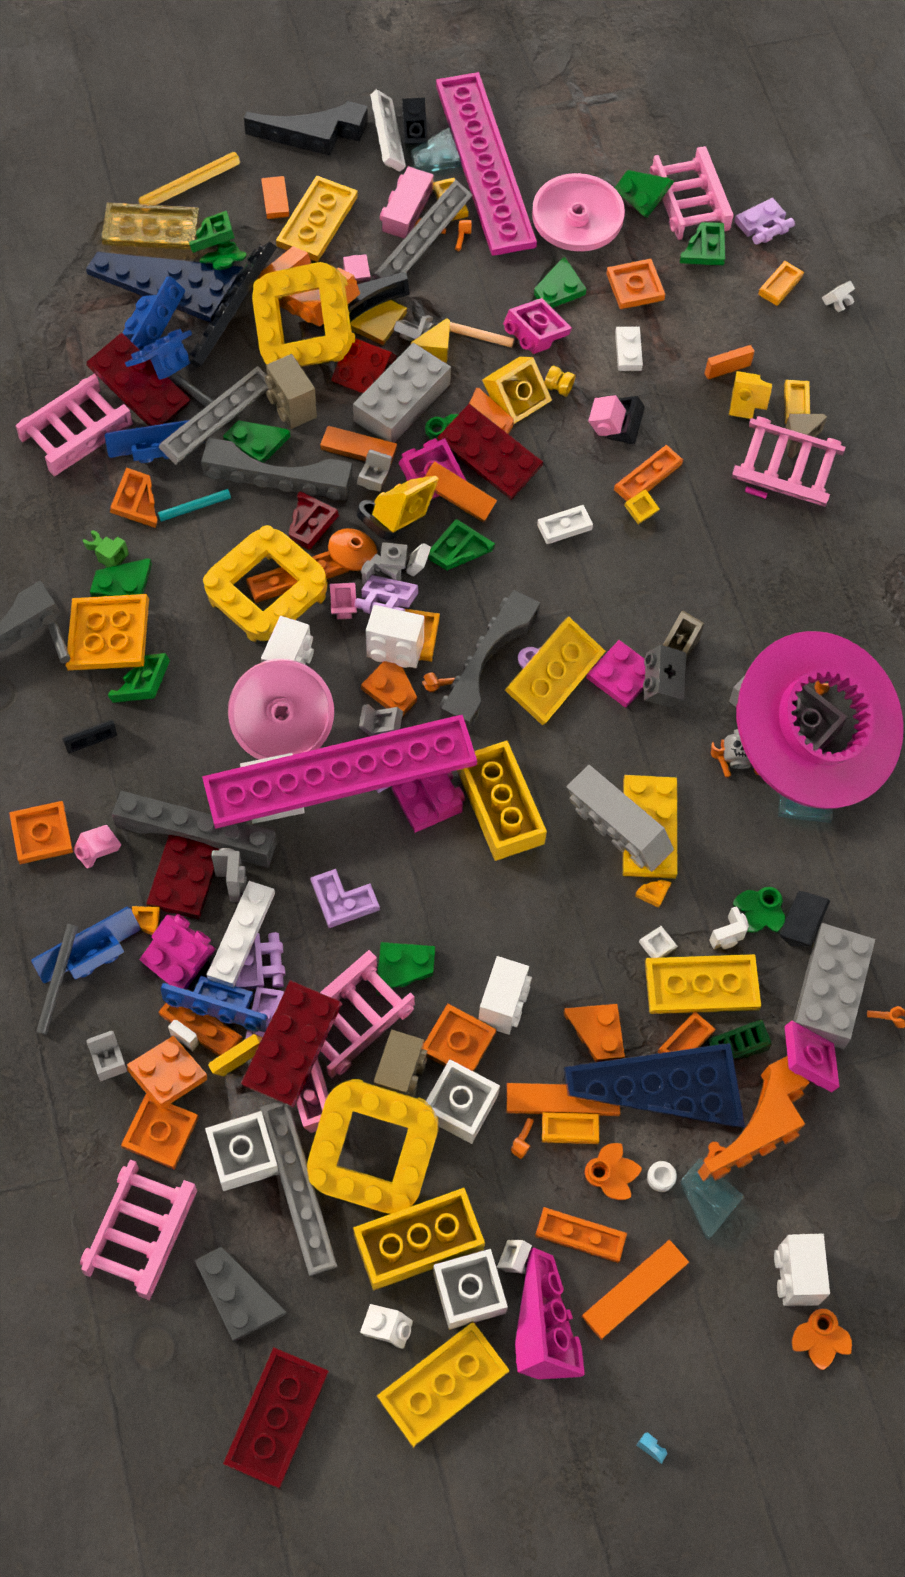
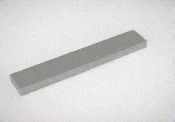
M455 179L372 277L376 280L393 274L407 273L470 200L473 194Z
M257 366L161 442L159 448L175 465L178 464L266 393L268 386L265 376L267 375Z
M279 1101L262 1106L260 1109L308 1274L312 1276L337 1268L315 1189L309 1182L307 1162L291 1108Z

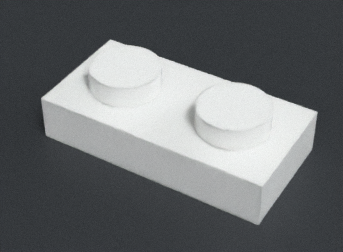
M616 327L618 371H642L640 327Z
M584 505L538 519L537 523L546 544L590 531L593 528V523Z

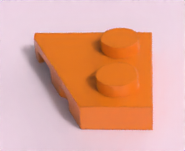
M617 1004L564 1009L565 1018L569 1019L576 1029L578 1037L582 1043L586 1044L595 1062L625 1058Z

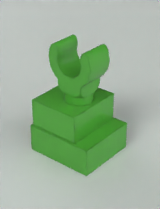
M92 530L91 535L95 540L92 542L83 540L85 548L95 550L98 562L107 568L120 565L129 555L126 542L119 537L114 541L108 537L102 539L98 532Z

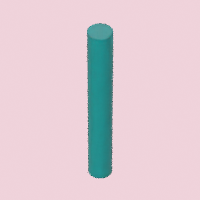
M226 489L160 511L158 516L162 522L230 499L231 495L229 490Z

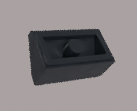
M638 396L618 398L626 409L620 434H612L606 437L607 439L635 444L644 412V404Z
M111 719L64 736L62 740L67 752L72 753L116 737L117 731Z
M798 891L780 931V937L789 946L811 947L830 900L805 891Z

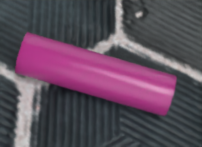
M748 486L745 490L746 493L766 499L768 494Z

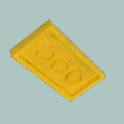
M316 175L276 239V246L287 251L294 246L307 252L311 260L318 262L358 198V191Z
M567 617L505 691L541 725H544L606 651L574 620Z
M624 775L623 793L665 828L674 850L653 872L645 866L642 869L639 868L631 860L630 857L632 855L625 850L623 852V876L676 879L677 778Z
M755 954L646 958L645 960L650 1014L692 1013L695 1011L760 1010L761 1008Z
M472 1322L377 1395V1398L411 1446L415 1447L508 1374L510 1370L475 1323Z

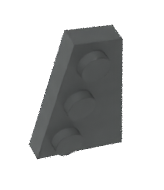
M222 1247L195 1260L233 1342L287 1314Z

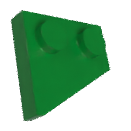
M627 170L615 186V189L638 212L648 218L675 181L666 177Z
M227 211L205 218L202 226L195 233L197 240L190 241L189 245L192 253L217 244H226L231 239H234Z
M701 222L696 230V234L690 239L688 247L681 253L680 263L724 265V223Z
M564 257L535 287L534 295L537 300L542 298L551 308L586 295V287L566 257Z
M238 420L223 435V440L233 442L239 450L249 457L265 463L291 437L288 429Z
M456 519L430 548L427 559L448 571L492 552L495 549V543Z
M147 558L96 570L90 589L91 597L144 594L152 566L151 559Z
M167 654L145 655L144 666L134 667L123 677L125 684L118 691L111 690L108 693L112 703L155 698L170 662Z
M381 942L378 975L391 989L399 986L402 988L410 985L415 980H423L433 976L435 946ZM376 989V996H381L382 994Z

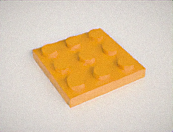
M147 594L72 598L67 645L70 661L65 665L68 671L144 666L149 608Z

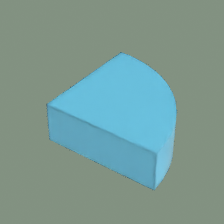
M648 1432L644 1433L636 1445L661 1464L667 1456L666 1449L657 1445V1440Z

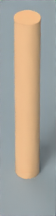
M450 322V332L513 347L514 338Z

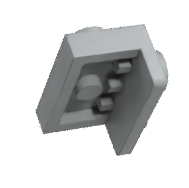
M221 848L219 851H212L215 875L217 877H226L230 902H240L242 893H244L247 886L245 866H242L240 852L231 848Z

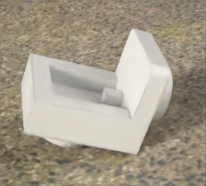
M737 906L731 908L728 915L730 925L713 930L709 940L713 950L720 947L723 949L731 948L738 943L737 941L744 939L749 927L748 921L743 913L740 914Z
M370 1304L360 1333L366 1337L390 1342L394 1346L403 1349L406 1340L411 1334L413 1321L400 1311Z

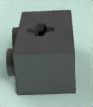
M663 645L648 651L644 659V701L669 708L684 701L686 652Z

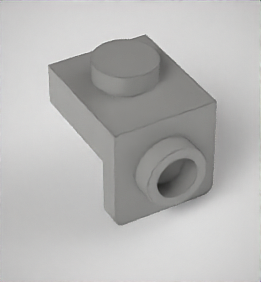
M430 315L422 316L419 326L405 320L396 321L394 331L399 332L401 338L413 341V339L418 338L434 327L432 323L433 317Z
M369 450L365 465L358 476L357 485L380 492L388 478L392 457Z
M382 542L380 566L406 569L407 545Z
M375 554L371 561L367 560L361 569L362 584L364 585L371 575L401 581V569L381 567L378 554Z
M369 704L363 705L359 727L369 736L399 730L403 711L398 707L375 710Z
M113 1031L87 1039L86 1042L100 1082L127 1072Z

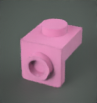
M355 583L330 584L331 615H337V619H352V614H357V607H355Z
M104 825L81 833L73 851L76 857L88 869L93 867L97 858L118 851L121 843L110 828Z

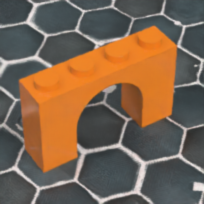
M293 246L262 270L257 279L270 272L312 264L309 254ZM338 267L337 269L346 277L348 282L345 290L347 304H349L360 295L355 276ZM319 289L284 296L279 300V306L289 311L292 315H297L306 322H311L319 327L324 324Z

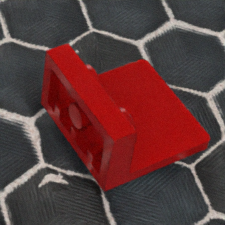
M355 338V343H352L344 359L338 361L331 380L337 384L364 393L385 372L388 363L392 364L396 360L397 355Z

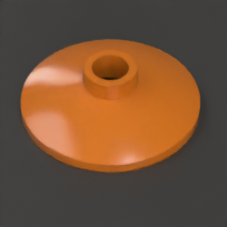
M346 528L338 530L331 536L328 543V550L332 559L339 566L352 571H361L364 563L367 560L371 561L374 555L377 554L374 541L367 534L356 529Z

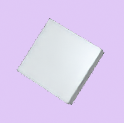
M423 543L412 552L406 568L407 574L414 577L424 568L430 546Z
M662 926L639 941L651 958H664L678 947Z
M173 1020L168 1026L170 1035L174 1036L181 1044L193 1052L199 1044L196 1033L178 1020Z

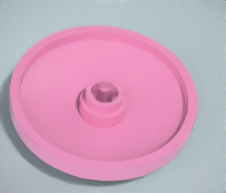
M573 173L553 178L539 189L533 202L532 218L537 231L549 243L570 251H591L607 245L619 234L623 225L625 210L621 196L609 183L592 175Z
M273 659L255 665L240 677L230 695L228 719L235 739L254 758L260 760L288 753L294 755L319 749L323 745L333 725L334 703L330 690L324 680L309 666L290 659Z

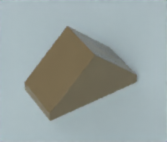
M789 414L785 429L816 437L823 431L827 416L824 414ZM788 439V457L792 459L800 452L802 443Z
M682 610L663 646L686 652L687 659L700 641L704 623Z

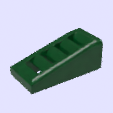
M763 1020L749 1023L707 1040L709 1046L719 1045L722 1042L724 1044L730 1043L733 1061L769 1051L772 1046ZM752 1033H756V1036L759 1041L758 1044H756V1041ZM742 1036L746 1037L749 1047L745 1048ZM732 1039H734L738 1048L737 1052H734L730 1042Z

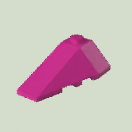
M536 1248L530 1249L515 1341L518 1373L535 1379L584 1376L582 1346L579 1337H573L569 1320L573 1319L570 1309L566 1310L560 1294L563 1293L564 1289L554 1256Z

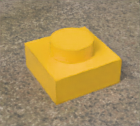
M646 489L624 504L638 525L659 511V507Z

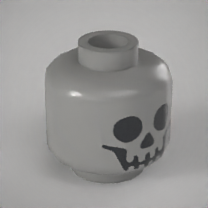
M736 729L734 734L728 735L724 739V759L730 763L732 768H750L751 763L744 751L738 729Z

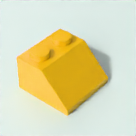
M518 357L482 379L490 398L514 419V424L552 401L533 357Z
M437 476L410 479L403 484L396 485L386 493L382 492L375 499L372 515L392 532L426 515L439 478Z

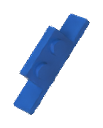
M171 276L166 277L157 295L143 296L137 301L136 309L133 315L126 321L125 329L122 333L139 350L155 343L161 337L182 299L185 289Z
M181 329L174 330L168 333L167 336L157 339L155 343L132 353V359L125 362L126 367L151 359L159 380L169 377L190 364L188 353L182 344V340L192 335L191 330L182 332Z
M189 420L105 433L108 456L112 458L133 454V460L140 463H148L158 457L169 459L159 448L160 443Z
M125 907L76 934L65 972L69 970L74 979L90 975L98 966L115 961L124 952L119 942L141 929L130 907ZM62 943L31 960L43 983H47L52 979Z
M203 976L200 977L194 992L163 983L161 986L163 1001L172 1007L178 1008L181 1006L201 1016L210 1015L227 1024H239L252 1032L261 1031L265 1033L269 1025L266 1014L248 1009L253 999L252 991L223 985L208 980V978Z

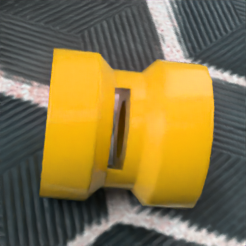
M552 366L544 383L548 390L555 389L560 395L567 397L573 387L575 374L570 372L564 373L560 368Z

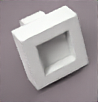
M849 281L836 287L823 296L822 299L825 305L834 302V308L837 312L845 309L842 301L847 306L854 303L853 297L848 293L855 288L852 282Z
M507 1240L497 1268L505 1272L526 1274V1267L524 1265L532 1245L523 1240Z

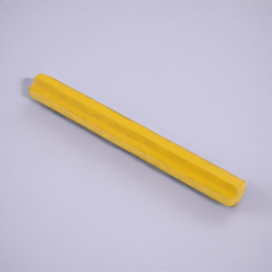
M231 152L140 197L139 204L143 210H148L239 165V156L236 152Z

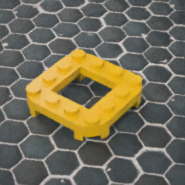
M317 262L270 272L254 282L253 307L259 349L265 364L272 363L290 354H293L300 367L329 361L338 362L344 359L352 343H355V333L351 332L345 290L348 282L346 277L337 268L326 263ZM319 289L326 336L285 344L279 300L284 296Z
M268 525L261 527L260 530L253 532L218 561L203 578L204 588L213 608H219L247 634L248 639L255 643L257 640L269 641L280 616L296 620L316 602L321 605L326 598L325 594L328 586L323 567L287 535ZM266 557L268 560L272 558L298 582L265 611H262L240 592L234 584Z
M352 1079L340 1083L329 1093L323 1107L307 1162L309 1182L326 1195L384 1213L392 1214L411 1207L420 1194L438 1134L439 1122L435 1111L422 1098L410 1097L365 1083L363 1080ZM353 1111L408 1128L393 1182L338 1166Z

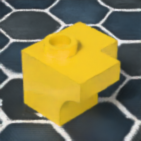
M737 371L729 415L751 419L753 418L755 408L767 410L772 384L762 381L760 375Z

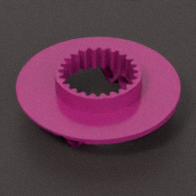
M806 631L785 636L766 647L756 657L741 684L738 704L736 705V718L744 751L762 779L787 799L803 806L818 809L846 807L871 796L886 782L893 772L900 756L903 742V717L900 702L895 688L883 668L868 652L857 644L838 635L818 631ZM819 680L820 684L828 681L830 687L837 685L838 692H846L845 700H852L850 708L856 709L853 718L858 720V723L854 725L858 732L852 735V739L847 743L848 746L841 752L835 754L826 752L822 754V749L820 748L813 751V744L806 745L804 743L806 737L798 735L800 727L793 724L797 717L791 714L792 711L796 710V706L792 703L798 700L796 694L803 690L802 687L809 682L815 683Z

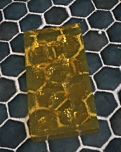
M107 203L101 238L102 244L191 250L189 242L197 238L195 233L198 230L199 207Z

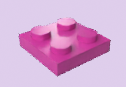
M618 640L591 668L586 678L627 708L643 690V682L645 680L644 658Z
M794 1021L789 1022L785 1026L789 1070L810 1080L817 1086L833 1092L839 1087L834 1043Z

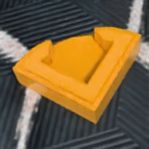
M658 880L644 884L637 890L635 897L659 908L671 886V882Z
M132 906V912L141 930L153 935L159 926L160 907Z

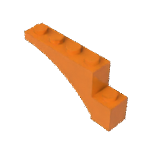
M788 1056L770 1064L761 1074L764 1080L761 1094L748 1125L730 1146L706 1161L697 1171L703 1182L711 1177L716 1181L727 1175L729 1168L735 1165L741 1168L753 1161L752 1156L758 1153L761 1156H765L777 1148L775 1144L781 1141L788 1144L800 1136L798 1131L805 1123L792 1102L804 1095L803 1090L810 1082L808 1079L789 1070Z

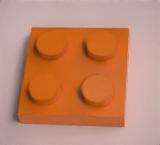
M652 259L607 267L606 274L620 309L664 301L665 292Z
M63 801L9 812L19 864L73 853Z
M447 1003L424 1043V1049L428 1050L426 1057L443 1066H446L450 1059L474 1072L495 1036L497 1029Z
M174 1036L127 1064V1071L160 1110L207 1081L206 1072Z
M146 1094L121 1147L174 1170L199 1117L197 1114L173 1104H169L160 1110Z

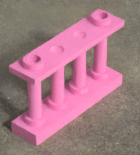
M706 146L697 148L693 161L663 166L659 155H655L653 165L650 166L651 175L667 178L666 175L691 170L698 172L699 178L674 182L662 198L670 218L671 231H675L677 239H683L685 227L699 225L701 222L724 223V232L730 231L733 212ZM701 187L706 192V195L681 200H676L673 194L676 191ZM706 204L711 206L713 210L711 213L685 218L682 217L680 209Z
M96 374L83 379L78 385L16 424L18 436L22 442L32 437L48 454L45 456L49 472L54 477L106 443L105 433L125 430L133 425L130 410L124 404L114 409L99 394L101 390ZM90 398L107 415L97 422H94L79 406ZM71 411L87 429L78 435H74L59 418ZM50 424L67 440L66 443L58 448H54L40 433L42 429Z
M763 417L751 418L749 427L754 428L755 432L745 462L741 466L735 465L732 478L826 507L830 494L825 493L826 489L824 487L835 454L843 456L846 447L841 446L842 442L832 438H828L825 441L770 424L771 421ZM767 432L777 435L779 438L768 471H765L763 474L756 472L753 466L764 433ZM788 439L802 443L792 476L786 481L779 479L777 472ZM813 446L826 450L815 485L808 488L802 486L801 478Z
M370 950L320 992L336 1000H340L342 997L344 999L347 998L373 1025L360 1036L339 1013L337 1014L333 1024L352 1045L339 1055L325 1040L321 1052L331 1062L327 1066L328 1075L331 1078L337 1073L339 1075L345 1073L352 1065L351 1061L399 1018L402 1020L407 1018L414 1010V996L411 993L404 999H401L376 973L377 957ZM361 980H368L393 1006L382 1018L355 991V986Z
M130 1160L128 1166H123L118 1175L117 1183H119V1186L91 1248H86L81 1257L80 1265H82L81 1270L88 1277H91L96 1267L132 1281L134 1286L137 1287L136 1292L139 1297L150 1300L195 1198L197 1189L195 1184L185 1180L181 1188L176 1187L174 1189L137 1175L138 1165L136 1161ZM133 1185L171 1200L170 1203L173 1206L169 1215L164 1214L162 1216L126 1202L125 1199L131 1186ZM121 1212L159 1227L158 1230L161 1231L157 1242L149 1243L113 1229L119 1213ZM107 1240L146 1254V1258L149 1261L145 1270L140 1269V1271L100 1256Z

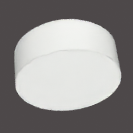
M664 1161L654 1163L647 1173L648 1184L658 1192L670 1190L677 1179L675 1168L670 1163Z

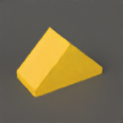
M446 318L416 338L411 344L415 343L444 363H447L450 320Z

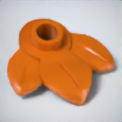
M611 1143L604 1146L598 1158L590 1160L585 1167L586 1180L595 1187H601L607 1197L615 1200L631 1198V1192L627 1184L635 1180L642 1170L641 1166L634 1161L622 1158L623 1147L621 1143ZM601 1169L604 1172V1176L596 1177L594 1170Z
M818 1309L810 1315L807 1323H803L796 1328L792 1338V1348L796 1352L808 1350L813 1364L818 1369L824 1370L832 1363L836 1352L844 1355L851 1354L852 1341L849 1333L838 1326L837 1317L833 1312L827 1309ZM822 1319L827 1322L828 1327L826 1330L819 1328L818 1320Z

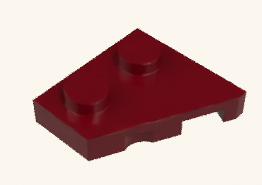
M299 491L297 494V508L294 509L293 523L290 525L288 535L292 541L310 550L338 518L339 513L338 509Z

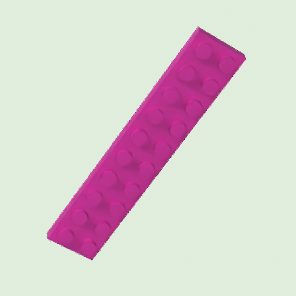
M479 72L436 79V88L470 191L473 194L472 197L491 255L495 256L536 248L537 241Z
M462 714L202 776L216 829L476 766L477 759Z

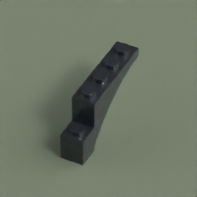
M346 101L345 104L326 111L297 116H273L246 112L244 116L245 134L330 156L338 136L360 142L368 123V106Z
M406 272L357 284L360 295L348 304L350 323L379 304L410 295ZM299 322L302 340L326 336L324 324L319 327L311 322Z

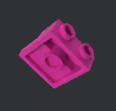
M542 298L509 309L503 323L506 332L516 336L520 340L521 347L525 350L528 349L533 354L549 349L554 340L568 336L572 329Z
M436 438L426 442L423 445L424 448L418 451L415 448L410 449L402 454L403 458L399 461L407 481L425 477L434 461L466 481L445 438L437 441ZM434 492L431 500L439 497L440 495Z
M452 772L392 786V791L414 833L462 812L465 797L459 786L454 788L451 782L453 780Z
M176 914V916L166 915L151 936L154 940L139 960L169 985L186 990L216 949L209 944L211 939L198 930L194 932L188 927L190 922L179 914Z

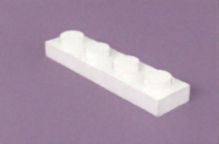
M376 89L370 96L382 160L386 166L400 172L406 165L393 101L390 97Z
M251 881L248 882L207 973L208 980L234 988L275 895L273 888Z

